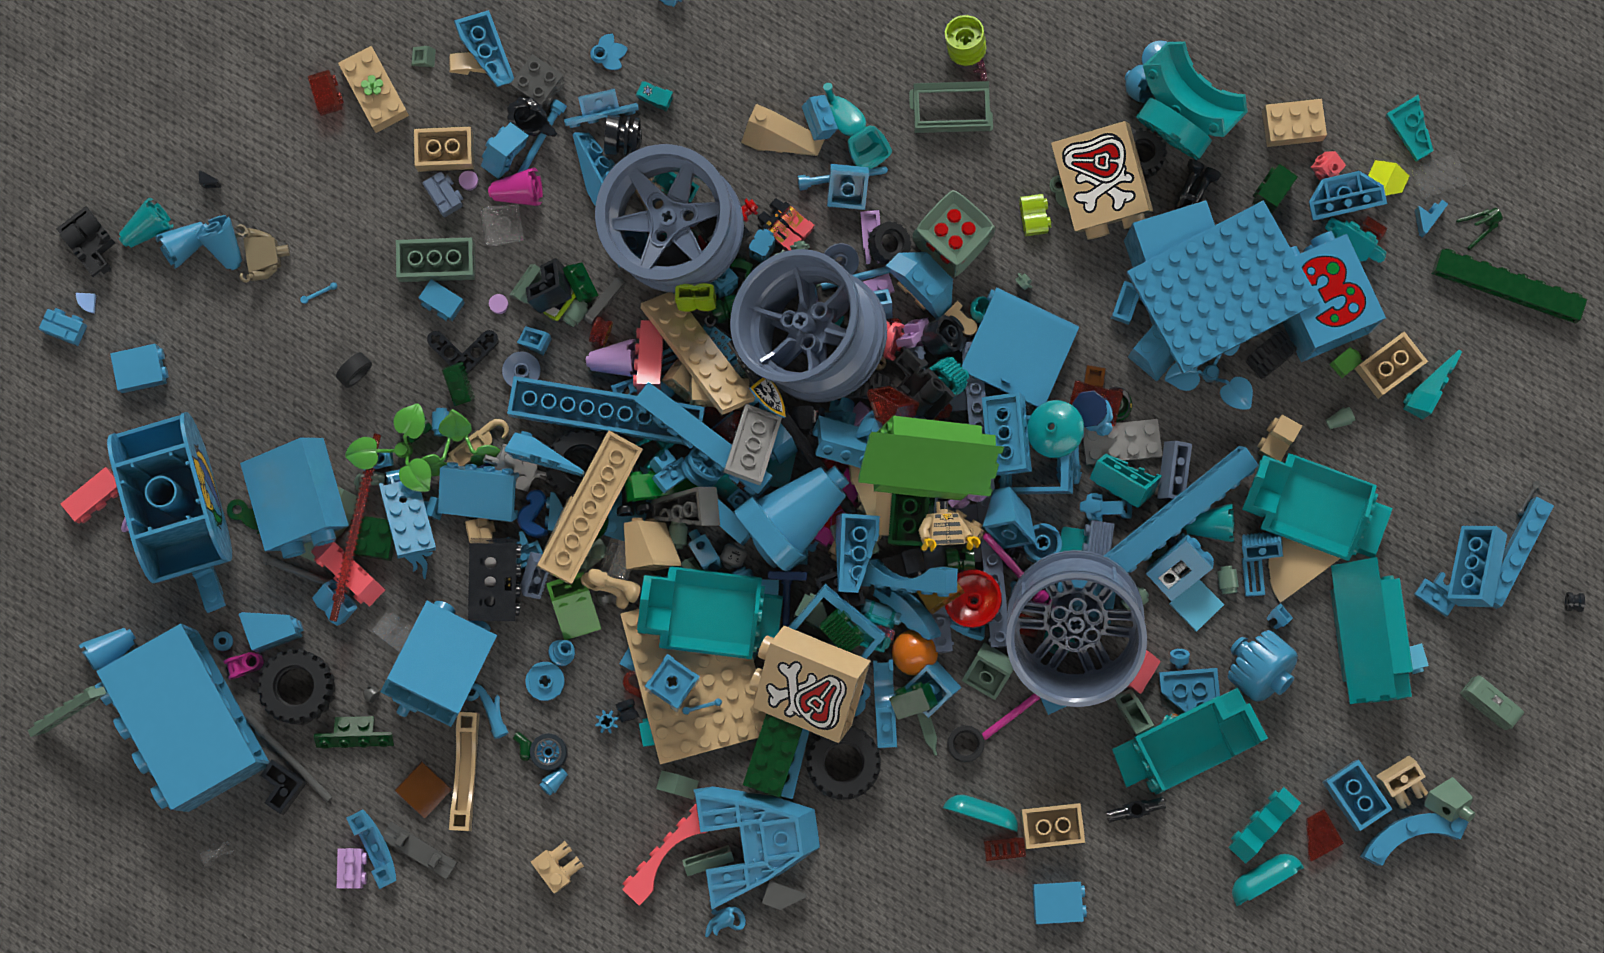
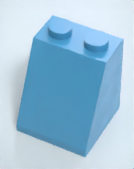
M1155 324L1137 343L1128 356L1131 361L1155 381H1158L1175 361Z
M1010 487L994 489L983 527L1003 549L1035 544L1036 537L1030 509Z
M239 613L251 650L257 653L303 637L301 632L304 629L301 621L290 615Z

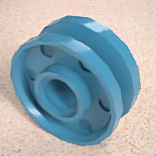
M693 448L682 462V470L685 476L698 487H713L724 475V472L717 470L713 466L714 462L709 458L704 460L697 454L699 451Z

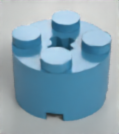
M1041 523L1033 526L1036 543L1022 546L1025 550V557L1029 561L1036 563L1048 555L1060 552L1062 540L1055 527ZM1044 540V545L1046 546L1040 548L1037 542Z

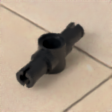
M1161 796L1160 798L1148 801L1145 799L1132 801L1122 805L1121 808L1107 810V816L1114 815L1107 818L1108 822L1111 823L1122 819H1137L1149 815V812L1166 809L1165 803L1158 804L1164 802V798ZM1134 804L1141 808L1139 815H1134L1131 812V807Z

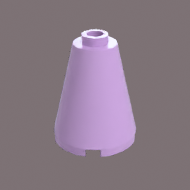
M629 339L591 351L589 356H586L587 367H590L591 371L628 377L637 375V371H634V360L638 359V355H635L636 345H634V342L636 340Z

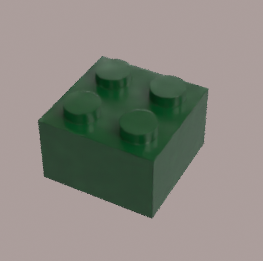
M1281 164L1276 169L1272 167L1253 194L1255 199L1252 204L1255 205L1264 200L1272 215L1298 176Z
M357 515L350 553L355 556L392 561L394 543L388 520Z

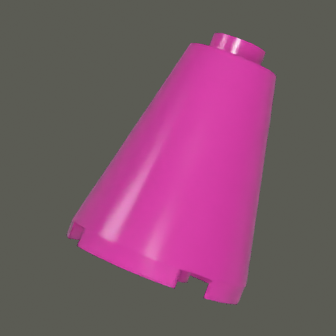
M530 168L492 182L488 188L490 198L499 202L532 206L541 205L542 202H539V198L543 197L541 177L536 176L535 173L538 170Z

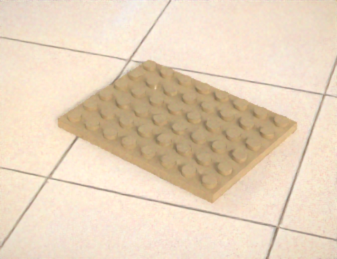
M639 609L620 614L660 765L759 737L766 713L753 708L757 693L749 689L751 679L756 671L753 657L752 659L659 648L660 635L637 633ZM667 654L700 676V681L689 692L678 712L671 709L669 704L653 693L651 695L645 691L646 683L651 679ZM667 678L668 686H676L678 684L676 682L677 678ZM717 698L722 700L720 706L714 705L691 711L688 715L682 712L684 707L691 708L710 703Z

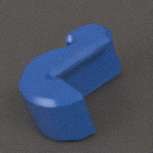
M532 490L526 496V500L531 503L522 507L518 513L517 521L519 527L527 535L533 538H543L549 532L534 523V521L546 504L547 499L542 491Z

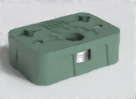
M1479 675L1471 678L1460 692L1463 698L1504 730L1512 729L1525 713L1513 701Z

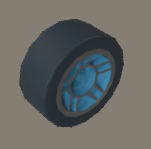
M550 733L542 734L535 738L530 747V757L534 765L547 771L556 770L561 767L566 761L568 754L567 746L563 739ZM550 748L552 754L547 756L545 750Z

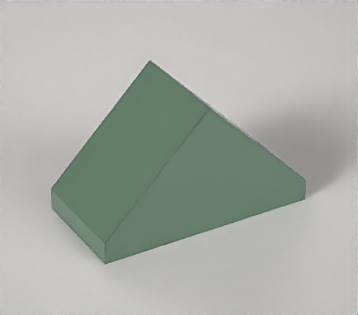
M661 770L656 789L694 800L693 789H697L699 781Z

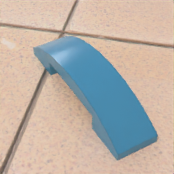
M364 810L347 817L346 819L354 836L359 834L375 868L371 872L379 889L395 882L396 873L393 860L376 824Z

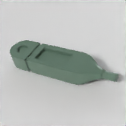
M923 712L918 713L917 717L919 718L924 740L933 750L935 756L937 755V736L931 716L928 718Z

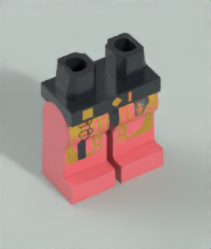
M777 198L769 205L775 214L770 217L763 211L757 218L763 226V230L767 229L774 233L775 242L785 251H790V246L794 245V242L804 241L815 228L811 221L805 219L787 202L783 203Z

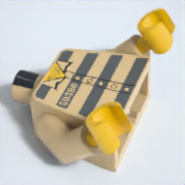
M948 501L936 502V513L927 514L918 530L923 543V551H926L929 547L932 552L937 545L965 544V542H968L966 545L968 550H972L973 544L976 548L980 545V539L972 535L959 513H948Z

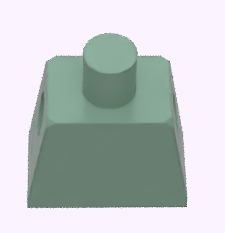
M1453 777L1429 791L1424 804L1425 807L1450 822H1453L1460 816L1467 822H1470L1476 814L1470 809L1473 797Z

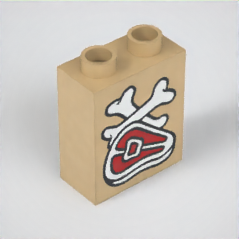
M1123 121L1051 143L1074 230L1076 232L1085 231L1087 240L1110 234L1108 224L1122 221L1124 229H1130L1132 223L1145 219L1144 214L1153 212L1132 130L1128 122Z
M783 626L774 638L767 635L762 641L758 652V657L765 660L763 669H756L749 686L750 690L757 692L753 708L839 743L853 724L871 661L786 626Z

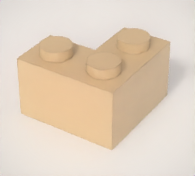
M1281 415L1278 419L1275 417L1266 430L1269 432L1267 437H1262L1257 446L1260 448L1258 454L1281 461L1289 446L1297 437L1302 425L1284 415Z

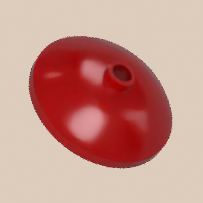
M966 570L959 573L957 582L965 593L945 605L946 612L954 622L964 627L976 628L988 624L996 617L1002 604V593L998 583L991 575L984 571ZM974 598L978 599L977 604L971 603Z

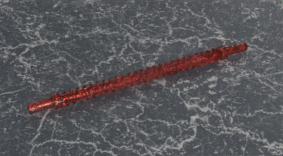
M374 433L373 439L376 440L378 449L381 435ZM374 467L362 472L364 477H361L363 481L360 482L361 487L358 488L360 490L357 493L359 498H356L358 502L355 503L356 508L353 509L355 514H352L354 519H351L353 523L350 525L351 530H348L350 535H347V538L349 540L346 541L347 546L344 547L346 549L343 552L345 556L342 557L344 561L341 562L342 567L339 568L341 570L338 573L340 578H337L339 582L335 584L337 589H334L336 594H333L332 597L334 602L330 621L337 622L341 603L345 600L343 594L346 591L344 589L348 587L346 585L349 582L347 577H350L348 573L351 572L350 567L353 566L351 564V561H354L352 556H355L353 551L356 550L355 545H358L356 540H359L357 535L360 532L358 530L361 529L360 524L363 523L361 519L364 518L362 516L365 513L363 509L367 507L365 503L368 502L366 498L369 497L367 493L370 492L369 487L372 486L370 482L373 481L371 477L374 476L372 473L375 471Z

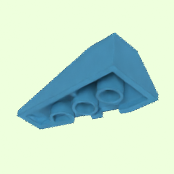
M521 431V434L514 433L505 447V452L514 459L583 477L585 475L581 468L532 437L533 434L525 431Z
M843 513L836 516L838 592L858 593L869 559H871L873 548L879 537L880 516Z

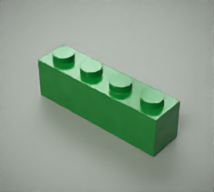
M653 470L648 471V474H642L640 471L630 473L625 482L628 502L653 500L698 487L687 478L666 493H663L652 480L653 476L656 475Z

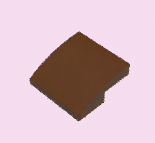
M422 761L395 789L424 818L452 790Z

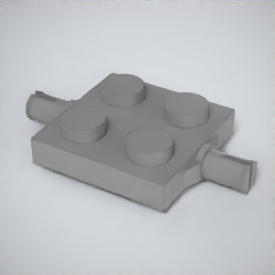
M507 444L502 445L501 451L496 458L487 454L484 456L483 462L494 465L495 470L502 471V469L508 468L513 469V472H518L519 477L516 478L517 489L528 492L531 482L535 477L546 480V472L537 470V464L510 457L505 452Z

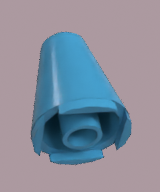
M226 215L215 217L208 221L209 225L206 227L201 225L195 232L197 239L226 269L234 270L240 267L243 259L229 216L228 218Z
M197 222L155 236L157 242L161 241L162 246L159 248L170 265L174 264V269L183 264L203 245L197 239L195 232L201 225L206 227V223Z
M122 628L83 642L78 646L79 648L84 647L83 655L93 670L97 671L121 658L135 644L133 640L136 637L130 629Z

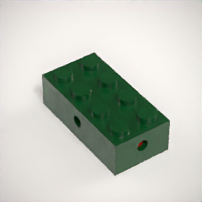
M766 713L743 786L780 798L803 728Z

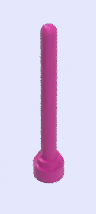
M984 533L983 539L1015 575L1020 578L1024 572L989 533ZM1041 590L1032 599L1034 602L1044 603L1049 598V594L1045 590Z
M1034 693L982 733L984 740L991 737L1029 708L1040 697Z

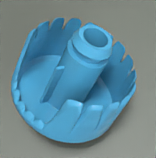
M1270 630L1262 632L1261 635L1263 637L1257 636L1255 638L1258 643L1255 641L1248 643V638L1240 637L1230 649L1233 656L1237 655V665H1231L1228 679L1255 702L1267 699L1274 692L1281 695L1290 687L1294 680L1291 673L1297 663V652Z

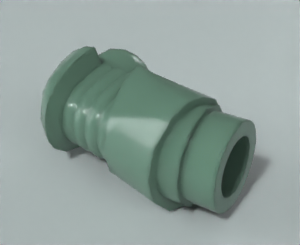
M378 471L362 475L359 473L354 479L355 489L361 492L365 491L366 486L379 485V483L384 485L385 473Z

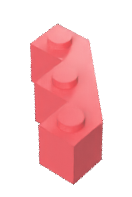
M332 542L322 546H315L311 551L315 556L314 561L321 567L325 565L335 575L333 578L341 586L345 584L354 592L355 595L353 597L360 604L365 602L370 607L385 591L337 543Z

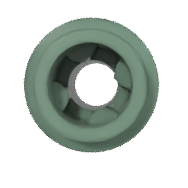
M1343 407L1325 421L1331 430L1352 424L1355 421V417L1350 407Z

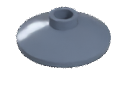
M844 243L834 244L824 252L825 255L835 261L837 257H842L841 261L836 262L843 266L849 274L852 275L857 270L859 257L852 246Z
M527 352L511 354L505 360L502 367L503 377L511 387L514 376L538 380L541 372L538 360ZM520 369L526 370L524 375L519 374Z

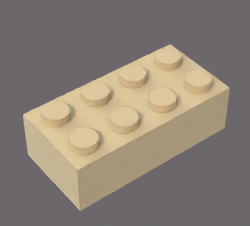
M372 46L338 63L375 133L409 116ZM374 75L376 80L381 79L383 81V86L380 87L381 93L375 95L373 92L371 95H366L364 88L361 87V82L363 80L368 81V76Z

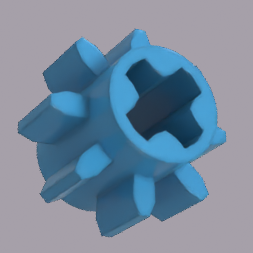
M602 710L603 715L601 717L596 716L599 719V723L595 724V726L602 727L601 733L606 729L611 734V728H618L615 721L619 717L613 718L612 710L609 714ZM605 717H607L608 719H612V722L609 723V727H607L605 724L602 725V722L605 721Z

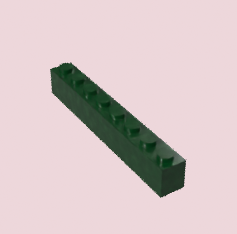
M1442 249L1438 253L1431 273L1574 324L1581 320L1587 303V299L1583 298L1579 293H1568L1564 291V288L1548 286L1542 280L1534 281L1528 279V276L1524 274H1513L1507 268H1496L1489 262L1476 261L1472 256L1458 255L1452 249Z

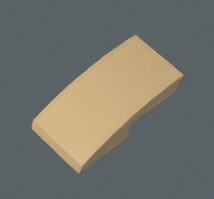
M471 52L455 53L449 56L451 73L468 75L470 71L486 73Z

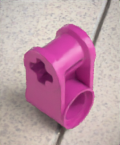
M253 652L231 657L223 661L227 665L230 674L228 676L229 680L257 671L264 664L263 657ZM255 656L257 662L254 666L251 667L249 664V660L251 657Z

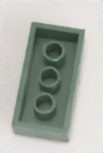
M472 237L396 240V277L399 282L430 281L431 279L434 281L475 280V242Z

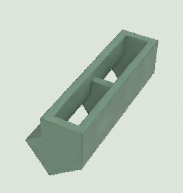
M729 845L682 861L688 877L706 871V869L733 862L734 859Z

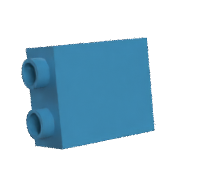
M298 438L240 463L265 551H281L284 559L296 557L306 553L305 543L312 541L314 546L332 543L336 541L334 532L349 526L324 438Z
M426 601L380 692L451 727L497 635L490 632V626L484 621H467L455 615L456 610L446 602L435 601L433 604Z

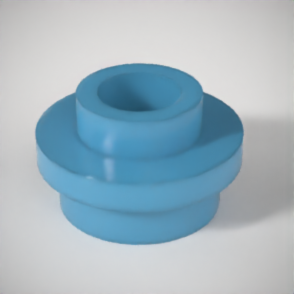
M219 632L213 639L214 646L220 651H226L232 647L233 637L228 632ZM221 638L226 639V643L223 645L220 644Z

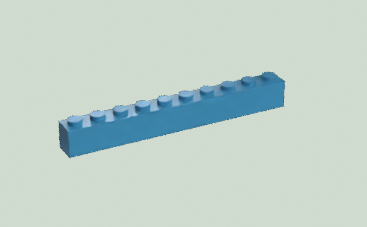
M1238 446L1107 552L1104 557H1108L1116 562L1127 573L1133 572L1137 568L1138 563L1149 559L1154 550L1165 546L1166 541L1170 537L1177 536L1186 524H1192L1196 520V516L1208 511L1211 508V504L1215 501L1223 499L1226 496L1225 493L1239 486L1240 481L1244 477L1251 476L1255 472V468L1259 466L1246 447Z

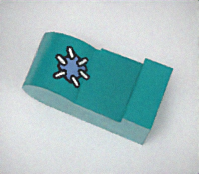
M644 81L641 82L636 93V97L666 112L674 97L672 91L655 87Z

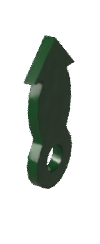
M234 499L228 504L227 514L231 519L242 520L249 528L259 530L253 508H248L247 504L240 499ZM236 505L242 508L239 514L233 512V508Z

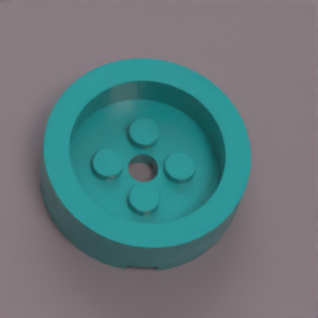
M1153 98L1147 100L1136 116L1137 120L1146 128H1149L1151 132L1156 131L1158 136H1162L1166 140L1165 142L1193 159L1199 160L1212 142V139L1195 124Z

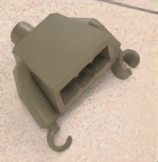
M242 224L235 227L242 231V234H235L237 238L245 235L243 241L249 274H247L246 280L243 278V273H240L242 282L267 280L277 271V268L281 267L280 257L290 256L289 245L278 246L277 240L270 234L257 229L246 228Z

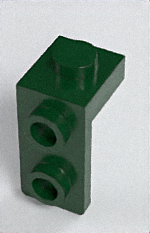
M735 257L730 265L731 270L746 273L745 279L754 270L753 263L746 262V259L741 257Z

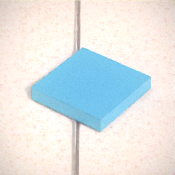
M1200 579L1169 603L1195 631H1198L1224 606Z

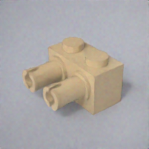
M1410 756L1376 775L1384 791L1396 799L1400 809L1406 808L1405 804L1408 806L1411 804L1404 791L1410 786L1417 799L1422 798V794L1424 796L1428 794V791L1421 782L1425 775L1417 761Z
M566 841L553 851L545 850L531 861V864L554 894L571 882L570 876L584 867L582 862L575 866L580 861L577 856L564 867H560L558 864L559 860L572 851L570 847L563 850L568 846Z

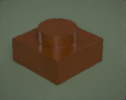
M1087 365L1083 385L1102 388L1106 368Z

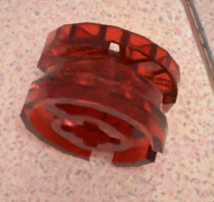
M598 316L592 327L589 342H598L600 346L604 347L611 333L613 322L609 320L604 321L603 318Z

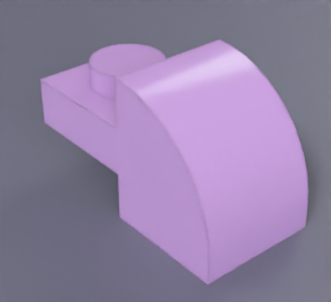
M928 318L911 320L905 324L903 328L905 334L896 340L897 347L905 346L907 349L924 346L921 343V336L923 335L925 325L929 323Z

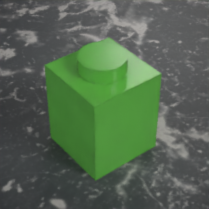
M1349 347L1332 361L1330 366L1341 378H1344L1363 361L1361 360L1360 353L1356 349Z

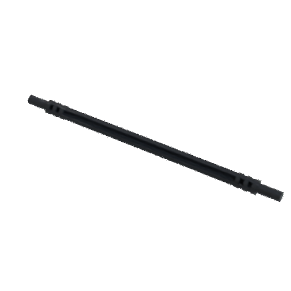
M729 341L727 344L738 358L737 362L752 383L755 384L763 377L752 371L742 361L733 341ZM785 409L786 417L781 419L784 428L792 436L794 442L814 470L822 466L828 471L826 465L819 456H816V451ZM846 495L840 504L841 508L846 514H857L858 510Z

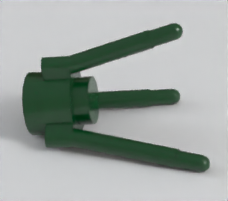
M1498 208L1486 209L1456 220L1459 223L1482 216V219L1475 222L1474 225L1478 226L1482 223L1486 226L1490 225L1487 230L1467 247L1468 250L1472 249L1487 234L1498 227V223L1503 220Z

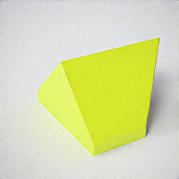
M1377 160L1374 161L1368 174L1369 177L1384 185L1385 195L1402 193L1409 179V175L1397 163Z

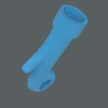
M474 683L471 690L473 689L476 692L473 696L468 695L466 700L473 701L480 696L494 739L507 735L509 732L503 723L500 712V697L496 695L495 702L493 703L486 690Z

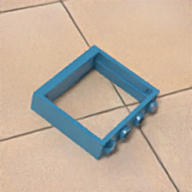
M1027 415V424L1031 415ZM1009 431L1004 434V438L1009 436ZM1011 450L1007 451L1006 457L1010 456ZM1074 451L1067 456L1061 457V487H1012V474L999 478L1000 488L1010 487L1016 494H1073Z
M825 584L791 623L789 628L796 630L824 597L841 612L843 610L846 611L855 624L859 625L874 638L860 655V657L867 659L885 638V633Z

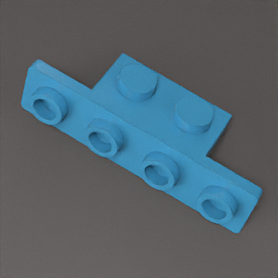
M615 89L578 97L582 115L564 119L565 126L574 128L580 126L582 122L588 121V124L598 122L600 118L606 117L607 119L608 115L622 113L631 115L636 113L635 110H639L637 103L619 107Z

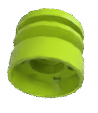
M962 15L952 19L947 24L945 39L948 55L951 60L963 66L979 62L987 50L984 27L980 20L973 16Z

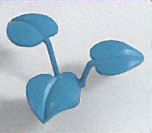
M1240 345L1228 350L1224 354L1227 356L1234 355ZM1221 355L1217 356L1214 363L1208 365L1203 372L1197 370L1196 367L1182 374L1177 363H1175L1165 376L1166 382L1183 391H1190L1197 387L1200 382L1198 374L1206 382L1216 381L1225 383L1227 385L1220 389V396L1227 405L1241 410L1251 408L1253 389L1247 379L1234 377L1229 382L1228 380L1218 378L1219 369L1216 365Z

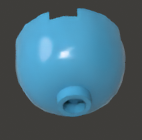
M1138 65L1126 73L1125 88L1128 95L1137 102H1147L1153 94L1148 86L1143 65Z

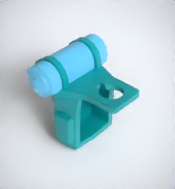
M865 599L866 604L860 607L861 614H864L867 619L885 633V638L874 650L885 652L889 648L893 634H891L894 625L899 626L902 623L900 621L902 614L896 613L890 606L875 602V600ZM864 631V641L860 645L867 648L874 638Z

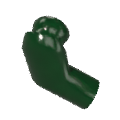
M517 732L513 740L520 745V759L528 761L531 758L530 747L532 742L520 732Z

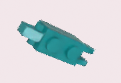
M1330 218L1325 229L1332 231L1335 239L1347 234L1359 261H1366L1368 257L1378 263L1385 261L1387 253L1385 249L1383 250L1382 247L1377 245L1378 240L1374 234L1362 231L1360 226L1353 221L1348 222L1346 220L1344 223L1335 218Z

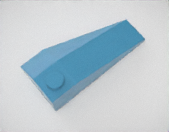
M489 10L454 20L460 40L495 85L499 87L511 83L514 80V76Z
M574 132L573 138L586 190L594 206H596L600 187L615 163L612 159L608 160L603 156V149L589 133Z

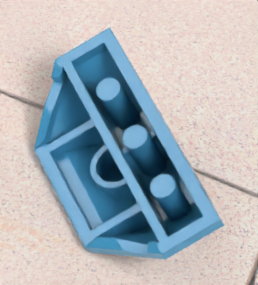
M1361 171L1321 179L1309 200L1312 221L1387 204L1384 185Z
M927 252L897 253L885 266L936 319L943 316L952 307L953 279Z

